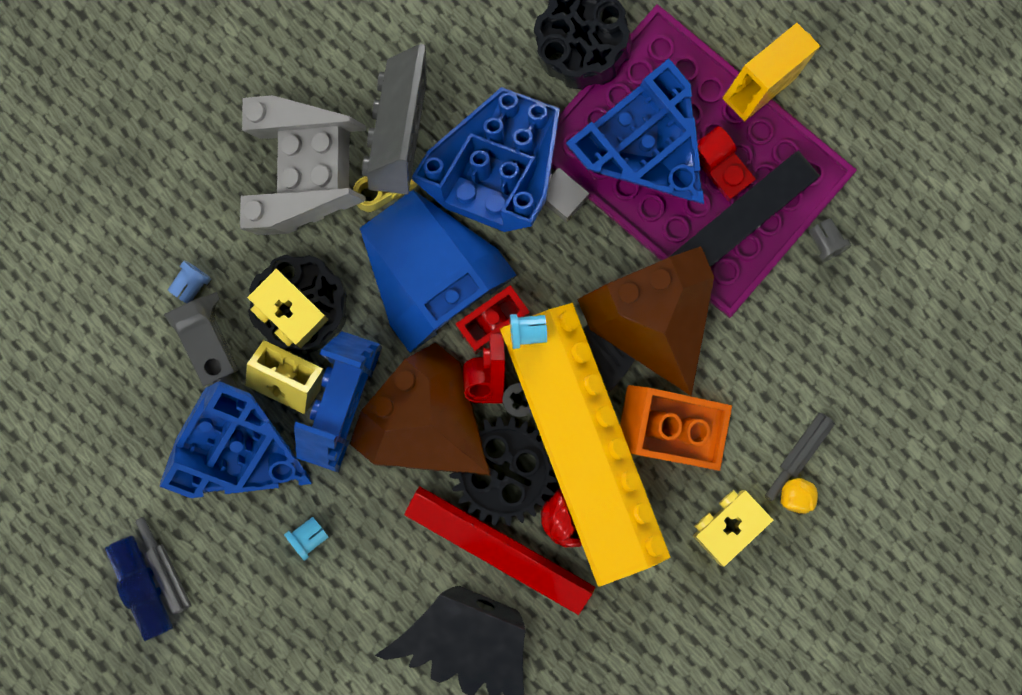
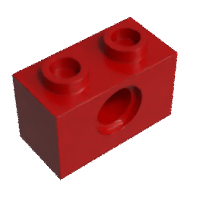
M509 285L455 325L472 351L477 355L483 348L489 346L490 334H502L500 328L510 325V314H517L518 317L530 316V311L512 286Z

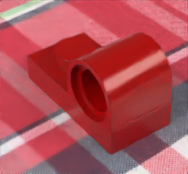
M716 126L697 141L700 167L728 202L755 182L756 178L735 154L737 151L736 145L722 127Z
M490 334L489 348H483V357L472 358L464 364V395L468 401L490 404L503 403L505 353L502 334Z

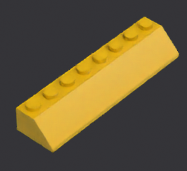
M573 303L533 315H545L547 343L520 345L519 349H513L510 325L500 328L597 586L600 587L646 570L671 557Z

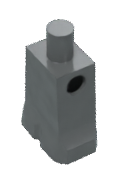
M215 292L195 299L165 313V318L177 332L202 385L206 386L220 381L237 388L231 374L239 371L215 318V307L220 299L218 293Z

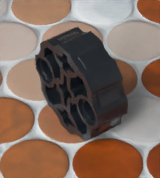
M549 0L547 9L537 17L534 26V35L538 46L537 53L543 69L550 77H556L563 81L566 87L583 90L588 85H604L617 77L618 69L624 62L629 60L632 48L631 35L628 29L626 11L618 0ZM609 17L618 19L612 24L603 23ZM589 39L590 46L585 40ZM555 52L563 54L557 60L548 59Z
M287 254L275 258L271 261L268 268L255 276L249 288L250 294L276 268L281 271L286 266H293L295 274L289 281L316 307L324 305L331 311L328 313L319 308L329 320L318 330V337L314 342L306 343L302 348H299L294 343L288 347L274 333L278 327L272 321L270 322V327L267 322H262L250 310L254 306L250 301L248 313L253 327L259 330L269 343L288 352L307 351L310 353L323 348L335 334L340 333L347 318L345 315L346 299L348 297L346 289L340 278L334 275L324 261L310 255L291 257ZM317 276V279H316V281H315V286H314L313 288H311V289L302 291L303 289L312 286V285H313V281H314L315 277ZM325 281L333 289H337L333 292V304L325 295H321L326 292ZM283 304L279 308L283 313L282 316L285 315L290 318L293 315L290 307Z

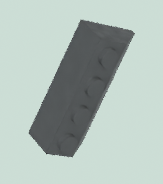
M418 44L387 59L385 72H379L377 90L381 92L380 100H374L372 118L376 120L375 128H369L367 147L371 148L370 157L364 156L362 165V176L367 177L369 190L409 194L427 83L426 45Z

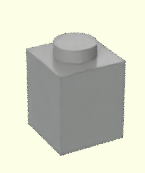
M558 168L554 174H550L545 205L567 223L587 201L589 193L563 170Z

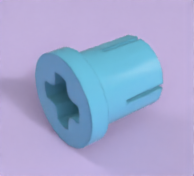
M510 314V332L513 349H519L520 345L547 343L545 315L518 317L517 314Z
M311 517L292 533L287 531L284 534L304 561L309 558L308 553L329 538L314 517Z

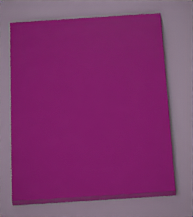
M656 4L630 34L632 42L630 57L618 69L617 77L604 85H588L560 113L552 169L554 171L558 168L563 170L589 193L588 199L662 261L672 255L799 150L820 177L710 267L714 275L710 303L730 319L857 170L772 99L748 120L744 121L722 99L740 72L661 6ZM669 58L691 84V102L693 117L695 118L697 141L716 126L722 127L736 145L737 151L735 154L756 180L728 202L700 167L701 189L704 196V204H700L587 170L569 149L566 142L589 123H595L640 86L646 76Z

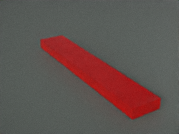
M420 486L404 514L406 517L577 615L581 613L595 590V586Z

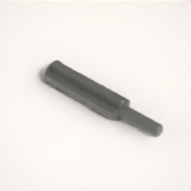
M820 412L817 414L780 465L783 471L765 494L766 499L774 501L790 477L796 478L834 427L835 422L831 418Z
M141 517L135 523L148 548V551L144 554L173 615L184 612L192 606L163 544L157 545L145 518Z

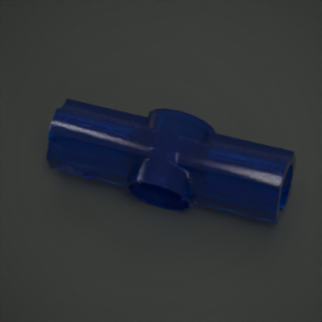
M134 536L119 540L106 547L105 551L118 579L116 586L119 596L126 608L131 609L144 641L173 629L160 598L161 588H156L152 578L154 573L151 568H147Z

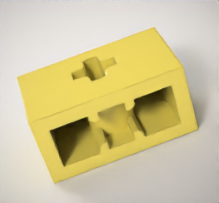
M277 268L247 297L254 304L250 310L264 323L270 319L278 327L274 333L288 347L294 343L299 348H302L329 320ZM283 304L290 307L293 313L290 318L285 315L282 316L283 313L279 308Z
M263 340L247 363L245 386L305 415L321 389L323 368Z
M732 490L719 502L723 508L714 516L710 513L706 514L694 526L698 531L693 537L723 567L774 521L746 490H741L738 494ZM725 518L729 520L737 519L738 522L734 525L737 529L736 533L729 531L725 533L723 531L727 526L724 522Z

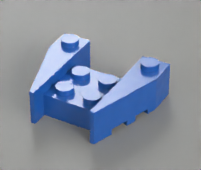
M341 331L321 349L320 355L334 366L333 368L327 367L321 386L325 387L322 400L316 399L310 413V419L314 420L312 427L295 422L294 434L297 459L339 472L349 444L347 436L367 379L368 377L372 378L382 349L379 343Z

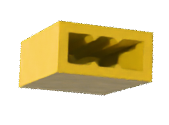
M798 23L794 24L744 65L722 99L744 121L748 120L798 77L820 45Z

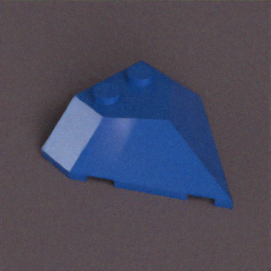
M669 58L646 76L640 86L595 123H589L566 142V145L587 170L704 204L700 181L701 170L695 118L693 117L691 102V84Z
M218 381L204 389L179 432L164 470L160 487L189 498L204 497L206 492L224 490L225 494L279 488V483L294 479L298 480L299 485L312 484V481L252 394Z

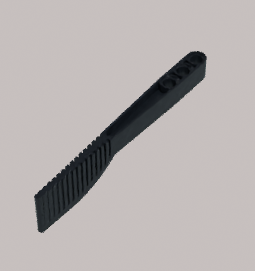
M798 150L669 257L701 246L711 267L809 187L820 175ZM586 325L583 331L607 393H609L625 376L635 359L591 331L589 326Z

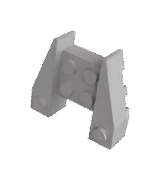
M273 95L243 98L242 131L259 139L278 138L277 193L241 196L240 229L256 235L289 234L298 230V227L309 222L315 223L324 219V216L340 209L345 210L366 201V196L349 189L350 132L366 131V125L347 115Z

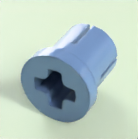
M183 260L180 265L182 269L168 288V291L175 297H178L187 284L188 286L179 299L188 303L194 299L204 284L208 285L211 278L193 264Z

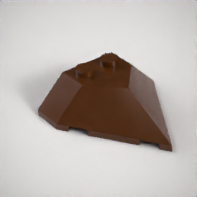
M701 246L640 269L577 299L591 331L692 397L714 282V275Z
M433 343L404 359L361 410L350 445L375 466H400L409 469L454 473L467 472L491 476L483 452L482 440L472 403L464 395L461 363L437 343Z

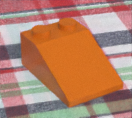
M628 385L620 427L631 454L720 471L732 405L649 387Z

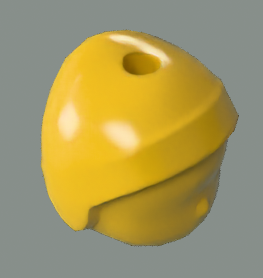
M802 478L792 479L785 483L781 492V504L784 508L802 514L809 513L815 509L818 492L813 483Z

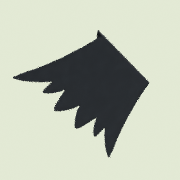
M461 586L452 587L442 592L429 609L405 633L375 655L388 660L413 654L409 664L410 668L421 666L432 660L431 680L441 683L458 673L462 692L467 695H475L484 683H486L489 695H501V692L504 695H524L523 650L526 630L520 613L514 608ZM476 601L491 606L495 610H484L477 605Z

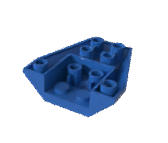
M501 87L426 152L412 175V179L449 211L503 232L531 227L547 200L560 108Z
M414 190L360 227L390 327L409 353H412L437 335L436 330L487 293L492 295L517 276L497 248Z

